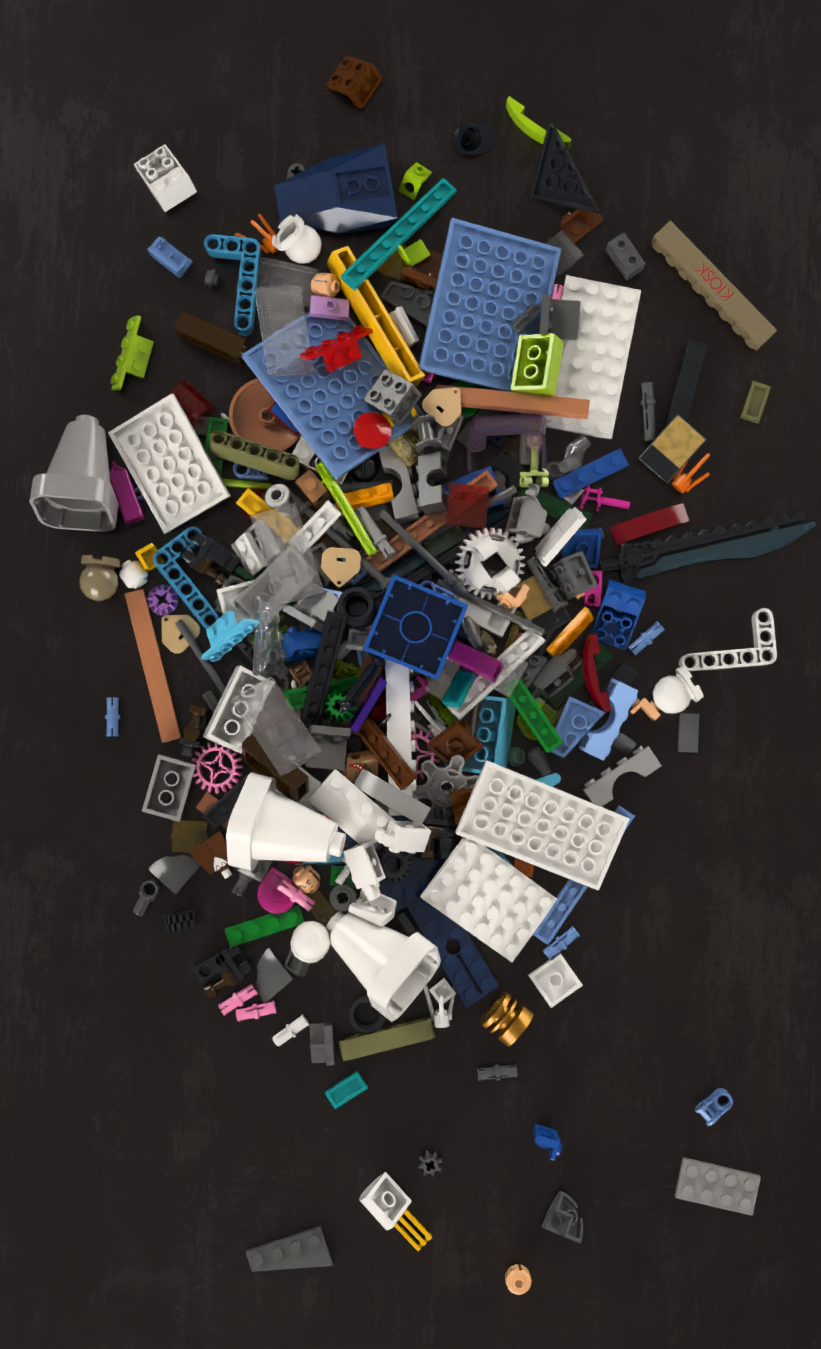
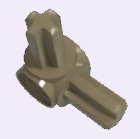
M471 619L476 628L475 632H478L483 643L476 650L484 654H495L497 646L492 637L486 631H480L473 619Z

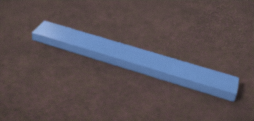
M619 805L614 810V812L630 819L626 826L627 829L635 816ZM568 879L557 895L556 902L533 935L549 945L588 886Z

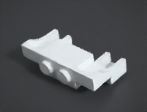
M449 570L451 574L453 573L457 577L459 576L458 574L454 573L453 570ZM458 579V581L462 583L464 579ZM458 595L456 598H453L468 604L464 617L470 616L479 629L485 630L499 638L503 637L510 623L509 620ZM499 601L496 605L513 614L517 609V607L513 609L504 608Z

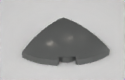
M180 854L179 856L163 857L154 862L148 870L173 893L177 894L201 865L194 857Z
M270 948L261 956L256 968V987L264 1003L294 979Z
M559 1191L546 1213L541 1228L581 1244L583 1220L581 1217H578L575 1209L578 1206L575 1201L566 1193Z

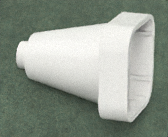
M251 772L234 806L227 827L228 865L253 871L259 860L328 862L331 855L341 856L346 834L337 832L338 824L276 792L275 778Z
M341 911L337 912L326 926L328 932L331 933L329 938L332 947L368 991L367 996L372 1006L391 1022L403 1014L432 979L440 966L441 958L438 948L418 932L408 937L386 926H376L350 912L345 915Z

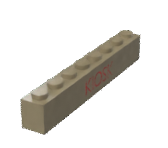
M671 220L654 235L651 243L655 251L661 252L666 257L667 263L672 267L674 266L679 271V275L692 284V288L696 293H701L704 296L706 303L719 312L718 314L722 320L728 321L732 325L733 331L741 335L751 349L754 348L757 351L776 333L777 330Z

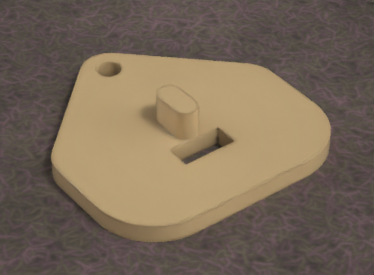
M444 388L432 390L423 400L422 407L428 415L434 416L436 418L434 420L441 426H451L461 415L460 389ZM438 406L444 410L443 413L437 409Z
M331 547L327 548L322 554L321 569L337 587L345 585L360 571L361 556L355 549ZM337 558H346V560L341 562L337 561Z
M165 615L162 617V643L173 653H182L189 646L184 637L181 640L178 638L182 633L175 624L177 621L182 619L194 639L200 634L199 624L189 615Z

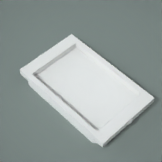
M576 507L573 509L569 508L535 547V555L543 566L546 567L587 520Z

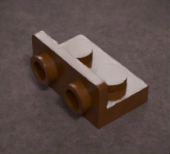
M576 209L573 213L568 212L561 218L560 229L571 243L575 245L603 223L604 219L599 213Z

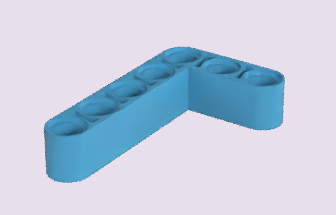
M209 235L204 240V246L208 255L214 258L241 260L234 325L240 335L248 336L254 329L262 254L260 245L253 238ZM213 243L218 244V247L215 249L209 248ZM231 245L238 246L234 251L228 250ZM250 247L257 248L253 253L247 252ZM249 265L255 267L251 272L245 270ZM247 284L253 285L251 290L248 291L243 288ZM244 303L251 304L246 310L241 308ZM242 322L249 323L246 328L242 329L239 327Z
M189 527L154 554V564L200 624L207 630L210 626L205 623V618L212 616L217 621L219 616L178 565L177 561L182 557L180 553L174 552L172 549L175 544H181L183 549L187 547L190 550L197 547L195 543L189 540L188 535L192 532L202 534V532L197 527ZM164 555L168 558V561L165 564H159L157 558ZM171 571H178L180 577L173 580L169 577V573ZM189 586L192 592L189 595H184L181 592V588ZM201 601L204 604V608L195 610L193 603Z

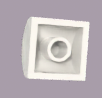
M386 1172L377 1177L359 1198V1201L385 1230L394 1227L412 1202Z

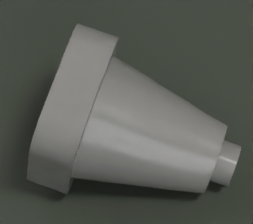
M79 415L75 421L67 424L46 474H38L33 478L29 502L38 520L46 526L57 529L97 532L111 531L116 527L119 504L110 482L106 433L99 425V420L93 416Z

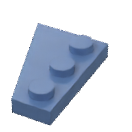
M569 696L555 727V731L564 743L550 752L564 758L605 712Z

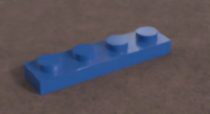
M621 448L554 480L552 484L561 500L588 485H592L628 467L629 464Z

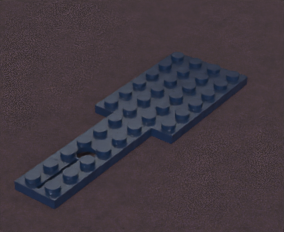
M365 793V795L368 796L373 802L376 800L375 798ZM404 815L391 816L395 821H406L408 819ZM338 827V832L345 833L340 827ZM345 833V844L348 849L354 847L356 844L359 845L354 839H352L347 833ZM435 840L432 841L431 850L435 851ZM380 843L375 849L376 853L379 854L386 846ZM406 852L410 855V861H412V864H410L411 871L408 872L409 875L397 882L381 880L379 882L380 893L397 901L395 913L405 907L407 908L422 935L438 948L442 969L465 1007H469L498 988L499 985L467 931L420 897L445 861L420 859L419 852L415 854ZM395 856L389 857L386 860V868L391 872L397 871L400 868V860ZM450 939H456L460 943V949L455 954H449L446 951V942Z

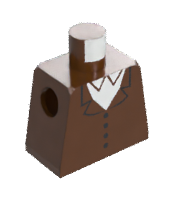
M223 830L189 851L194 859L210 875L218 870L225 880L234 874L228 865L227 841Z

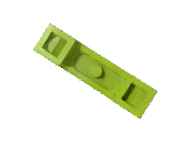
M509 96L506 108L512 120L526 135L543 144L546 130L524 116L525 107ZM557 129L568 150L572 139Z

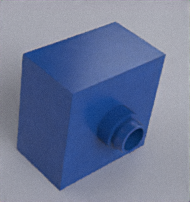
M393 574L363 650L438 680L468 604Z

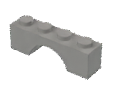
M399 443L401 452L403 454L401 443ZM386 446L379 451L383 472L397 477L402 483L400 493L391 500L395 520L399 524L419 520L418 513H422V511L418 508L417 502H415L414 496L417 495L415 484L410 482V478H413L411 467H407L406 462L390 446Z
M641 745L632 751L634 755L627 759L625 756L616 762L618 766L612 770L609 767L601 772L602 777L596 781L593 778L584 784L585 788L582 791L589 801L602 807L613 799V784L621 774L632 771L646 777L662 765L649 746L643 748Z

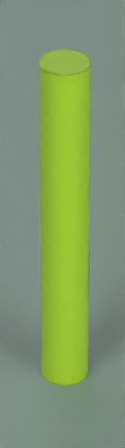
M225 478L222 480L224 485L228 487L268 490L273 486L271 482Z

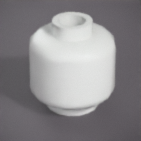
M128 560L121 565L122 569L119 572V576L128 588L138 589L147 582L148 572L140 561L131 562V560Z

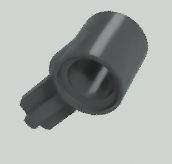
M150 879L141 885L138 893L140 897L133 909L136 915L143 916L151 901L154 902L160 893L161 885L157 880ZM147 884L155 886L154 894L147 892Z

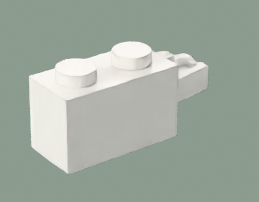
M389 820L387 829L376 831L374 838L379 843L389 847L391 852L400 853V851L415 854L416 852L425 851L431 830L424 824L419 825L416 822Z
M369 841L344 851L345 862L349 866L352 881L355 883L356 888H362L369 901L380 897L379 882L386 877L373 842Z

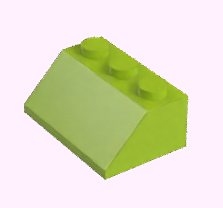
M555 334L519 335L511 384L512 392L548 396L556 395L564 343Z

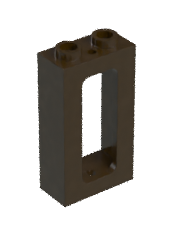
M184 311L181 312L174 328L180 339L240 366H243L245 362L242 358L243 353L250 350L245 338Z
M254 733L251 737L248 736L243 741L242 753L244 762L258 774L275 778L276 789L284 796L298 803L309 792L308 776L257 733Z

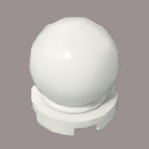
M297 214L295 217L289 215L278 226L280 231L277 237L273 235L272 244L279 251L285 250L290 260L298 264L310 263L320 253L322 245L320 236L314 228L304 225L303 219Z
M684 666L675 669L676 676L669 675L661 678L654 687V703L665 713L674 714L682 712L689 706L691 699L698 702L704 697L699 685L694 686L690 678L693 676Z
M303 922L297 926L292 934L290 942L291 951L299 960L306 963H315L321 960L328 952L330 934L326 927L319 922Z

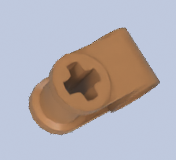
M305 659L293 669H288L300 687L309 684L312 669Z

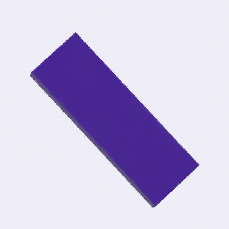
M377 676L348 725L356 733L361 728L387 684V681L382 677Z

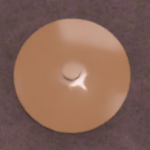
M258 378L243 385L234 395L229 408V422L235 436L281 451L291 448L302 436L300 433L295 436L267 411L275 400Z

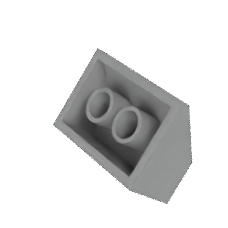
M158 754L142 812L180 822L196 765Z

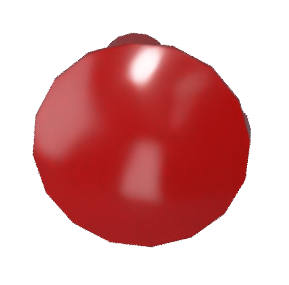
M364 413L357 418L354 424V434L361 447L381 448L386 446L391 438L392 429L390 423L384 416L378 413Z

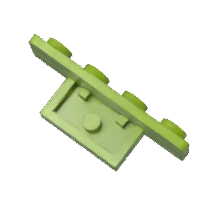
M134 316L127 322L126 329L128 332L121 343L123 349L116 361V366L118 367L111 379V390H121L126 373L141 379L144 378L154 341L137 335L141 316Z

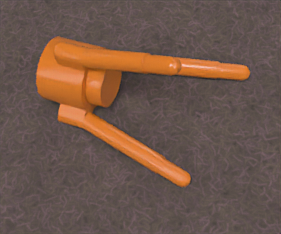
M258 214L259 219L270 232L267 234L254 220H251V224L265 237L262 241L264 246L259 244L260 248L266 254L269 252L274 254L278 249L273 246L272 238L273 235L277 237V234L263 216ZM235 233L236 237H245L239 233Z
M707 453L687 475L685 473L681 475L687 464L686 462L672 478L674 480L672 482L673 487L682 494L685 491L688 493L695 485L710 475L708 472L691 483V476L709 458L710 454Z

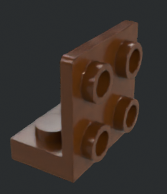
M347 55L326 86L328 89L348 95L357 108L363 109L383 78L372 63Z
M428 249L431 256L414 267L410 266L408 268L403 266L401 277L404 282L435 293L443 254Z

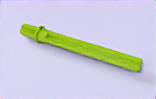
M322 462L318 463L315 468L322 478V484H325L367 555L372 556L378 552L377 548L374 546L337 481Z

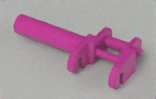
M590 485L585 488L584 491L586 492L582 494L580 509H583V504H585L586 500H595L597 502L595 512H599L601 504L625 509L630 507L629 501L600 497L603 494L602 488L599 487L598 490L591 489ZM589 492L596 493V498L589 497Z

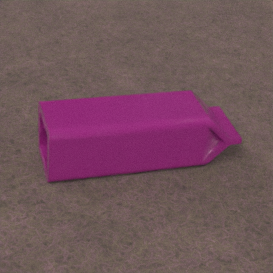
M112 461L110 482L125 523L128 525L145 519L129 472Z
M454 640L447 657L448 661L494 683L503 669L501 661L457 640Z

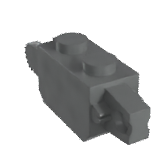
M574 648L569 649L561 656L556 654L544 664L528 688L534 700L540 696L550 699L574 680L575 674L573 671L582 663L581 657L577 656L578 653Z

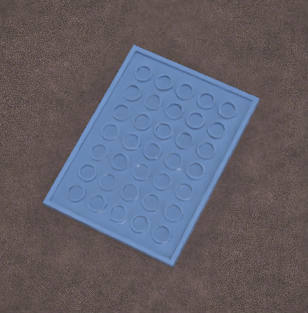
M451 218L421 352L419 369L498 391L512 392L511 384L519 335H534L540 332L542 295L550 294L551 299L561 248ZM532 304H536L540 308V312L529 321L521 332H515L512 324Z
M307 313L243 353L242 358L335 480H337L384 448L372 449L359 446L354 434V424L357 418L364 413L374 412L383 416L382 411L367 404L364 398L383 371L389 369L365 336L358 339L362 358L332 372L326 370L323 355L312 360L300 358V354L305 352L306 348L311 346L317 347L321 345L322 341L327 339L333 340L337 338L338 334L349 333L353 331L354 327H357L350 317L347 321L312 317ZM415 404L414 408L418 417L425 415L419 406ZM411 412L400 426L393 422L394 427L391 428V438L387 445L412 429L411 422L415 418Z

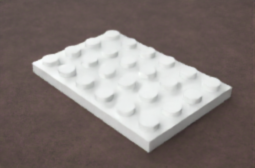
M175 394L168 395L108 432L164 534L171 532L231 496Z
M465 837L461 839L449 858L420 895L427 903L510 962L514 961L557 900L556 897L485 845Z

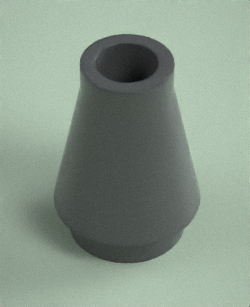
M541 746L527 752V759L541 776L551 772L545 750Z

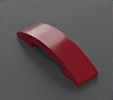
M682 503L631 519L610 529L616 546L637 538L687 523L689 518Z
M597 634L587 635L582 653V670L585 685L598 709L608 712L611 711L608 692H600L593 654L600 653Z

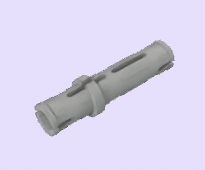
M365 507L357 509L358 511H355V513L373 539L374 546L380 549L386 560L393 558V555L395 556L397 552L388 542L387 535L381 532Z

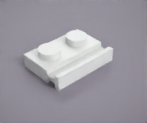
M402 306L389 313L408 348L419 341Z
M250 531L244 533L235 543L231 544L236 555L241 558L240 562L244 570L251 575L256 576L257 573L268 566Z

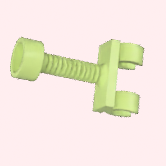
M527 437V445L531 446L530 472H520L521 487H529L528 484L532 483L531 476H537L536 484L539 487H548L549 472H539L537 470L538 447L542 445L543 437Z

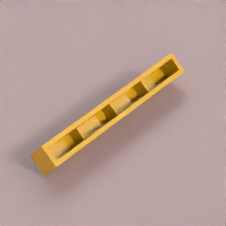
M349 246L333 251L326 264L331 273L337 276L340 288L347 300H349L364 328L372 329L373 333L368 336L390 372L413 383L415 387L418 386L425 374L422 369H419V364L369 280L367 279L354 291L340 278L356 261Z

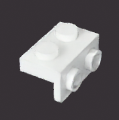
M361 888L360 897L355 900V903L349 905L348 912L376 926L383 927L394 918L397 901L383 894L369 901L365 891Z

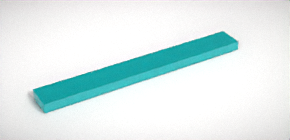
M442 178L361 255L340 278L355 291L398 250V245L402 246L456 194L457 189L446 179Z

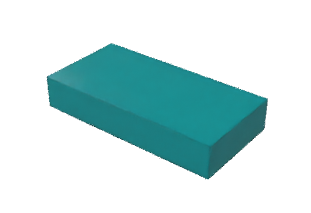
M458 670L441 701L444 706L461 707L477 677L474 672Z
M357 1070L325 1091V1095L334 1109H337L368 1089V1086Z

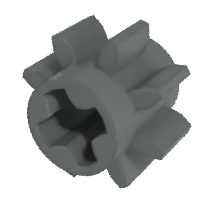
M426 1150L424 1157L419 1156L420 1161L423 1163H420L418 1168L424 1169V1176L430 1173L434 1177L436 1170L441 1171V1167L438 1164L442 1162V1158L437 1159L436 1151L431 1154ZM431 1160L434 1162V1165L427 1166V1162Z

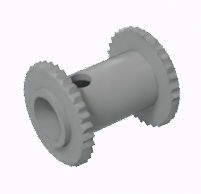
M275 484L267 490L265 502L270 508H274L287 520H292L298 515L299 508L289 499L290 490L287 486Z

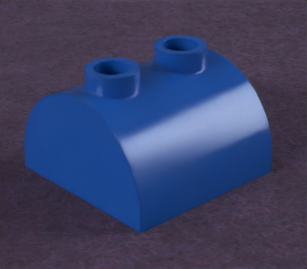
M307 626L305 631H299L298 627L287 629L282 640L284 662L315 659L322 633L310 626Z

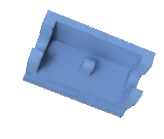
M160 236L147 249L150 256L178 278H181L193 263L191 259L187 258Z

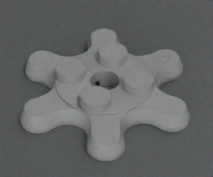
M454 755L446 767H437L431 760H426L421 765L422 772L427 776V782L422 785H416L417 791H413V798L417 800L422 798L431 800V808H436V819H440L441 810L452 806L450 792L474 788L479 777L478 775H463L462 767L465 761L460 755ZM450 782L452 785L448 790L441 788V785Z

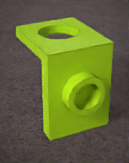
M416 162L406 171L398 191L415 200L422 183L431 176L432 171ZM408 182L413 184L414 192L407 191L405 184Z
M421 239L404 250L401 245H398L399 254L408 268L416 266L431 256Z

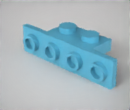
M227 611L206 630L211 648L201 656V659L210 660L211 662L220 660L225 653L232 650L233 646L241 642L248 633H251L259 625V621L242 619L237 624L234 612Z

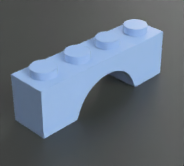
M613 678L605 691L608 692L611 707L607 721L600 728L589 730L582 737L577 747L603 761L609 755L611 745L614 739L618 737L619 729L627 719L628 711L636 701L638 690Z

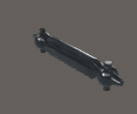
M380 656L371 657L373 663L367 666L346 694V700L338 701V704H340V714L353 710L351 704L357 701L378 673V667H385L384 658Z

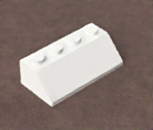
M236 666L202 737L241 754L242 743L250 736L275 683L242 666Z
M336 769L331 772L308 799L330 820L336 822L338 827L359 845L372 841L373 845L378 842L374 838L376 831L386 830L389 820L395 821Z

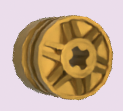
M508 992L491 1005L482 1021V1026L485 1028L491 1025L489 1029L491 1033L499 1028L501 1029L498 1039L506 1046L512 1045L520 1037L533 1018V1013L524 1006L519 1007L516 1011L514 1010L518 1001L516 999L510 1001L511 995Z

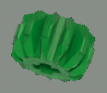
M342 689L340 692L339 690H334V695H327L330 702H324L325 705H329L325 712L331 713L329 718L336 719V722H341L342 720L348 722L349 717L355 716L350 710L342 714L339 713L340 704H338V701L346 700V689ZM352 703L351 707H353V710H358V707Z

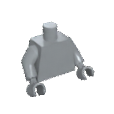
M529 483V489L525 492L526 496L514 497L505 532L516 535L515 541L519 544L531 542L534 538L541 537L542 534L546 535L550 530V525L545 523L547 512L541 507L536 497L540 489L537 484Z

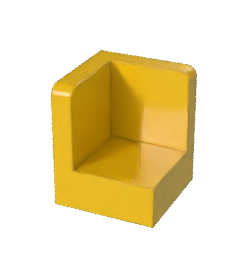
M153 543L135 552L142 566L148 572L156 568L154 554L158 549ZM162 556L157 558L159 564L165 563Z

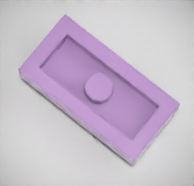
M311 295L309 316L347 321L349 318V300Z

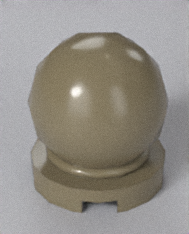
M82 555L81 564H84L86 568L82 571L79 579L80 589L86 597L92 600L104 601L109 599L116 592L118 586V577L114 570L115 568H120V560L103 556L102 560L93 558V555Z

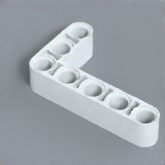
M762 608L753 613L751 620L754 648L686 654L680 658L679 667L684 666L689 672L762 666L773 663L777 658L772 612L767 608ZM759 613L765 614L766 621L764 623L758 619ZM761 632H765L768 635L766 642L761 640ZM764 651H767L770 654V659L768 661H765L762 658V653ZM744 653H748L751 656L749 663L743 660ZM725 654L730 655L732 659L729 665L723 660ZM706 656L712 658L711 666L705 665L704 658ZM686 658H691L693 660V666L691 668L686 667Z

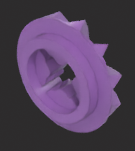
M165 584L158 585L149 592L147 598L148 606L154 613L168 615L176 609L178 595L172 587ZM156 595L162 597L166 595L165 599L170 604L168 605L162 603L161 605H159L160 600L158 599V597H156Z

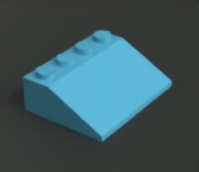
M486 696L482 699L474 736L482 742L483 748L465 761L462 771L480 774L486 760L507 768L515 706L510 699Z

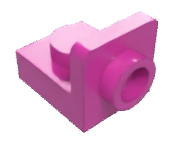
M417 675L415 677L422 687H414V693H410V701H418L430 692L428 687L431 684L425 676L421 678Z

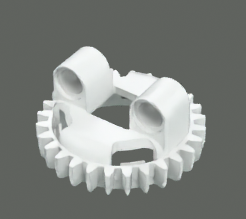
M483 528L482 533L480 530H476V536L469 534L470 541L464 539L463 542L466 546H459L462 553L456 554L458 557H461L460 560L455 561L456 564H460V567L455 569V571L461 572L458 579H464L461 584L463 586L468 585L466 589L469 592L473 590L472 594L475 596L479 593V597L482 599L485 595L486 599L491 600L492 596L496 599L498 593H511V589L516 587L521 581L518 574H524L520 567L525 566V564L520 563V560H523L525 556L519 555L523 549L516 548L519 545L518 542L513 543L515 537L510 536L507 538L509 532H503L502 534V529H497L495 532L494 528H489V532L487 528ZM469 551L472 553L470 567L464 568V565H467L469 556L466 552ZM495 552H498L506 567L491 578L480 561H485ZM483 586L494 587V589L483 588Z

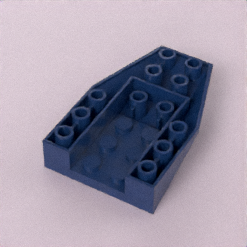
M385 143L326 159L274 185L280 223L289 215L295 217L297 214L303 219L304 225H308L315 230L344 234L391 227L398 219Z

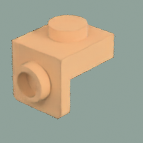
M525 583L513 587L510 594L508 592L498 594L496 599L504 608L513 609L519 607L526 600V594L530 588Z
M637 698L628 711L630 714H634L641 708L652 721L660 716L658 712L660 709L654 702L651 701L649 703L645 698L641 700Z

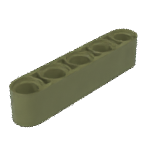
M214 431L210 434V452L216 457L287 480H295L299 476L300 460L294 454L222 431Z
M425 1017L381 1028L371 1034L361 1033L338 1040L342 1059L347 1061L431 1040L436 1035L431 1017Z

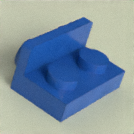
M534 1124L532 1132L535 1143L541 1148L548 1149L550 1160L555 1161L556 1155L559 1156L562 1149L561 1138H559L557 1130Z

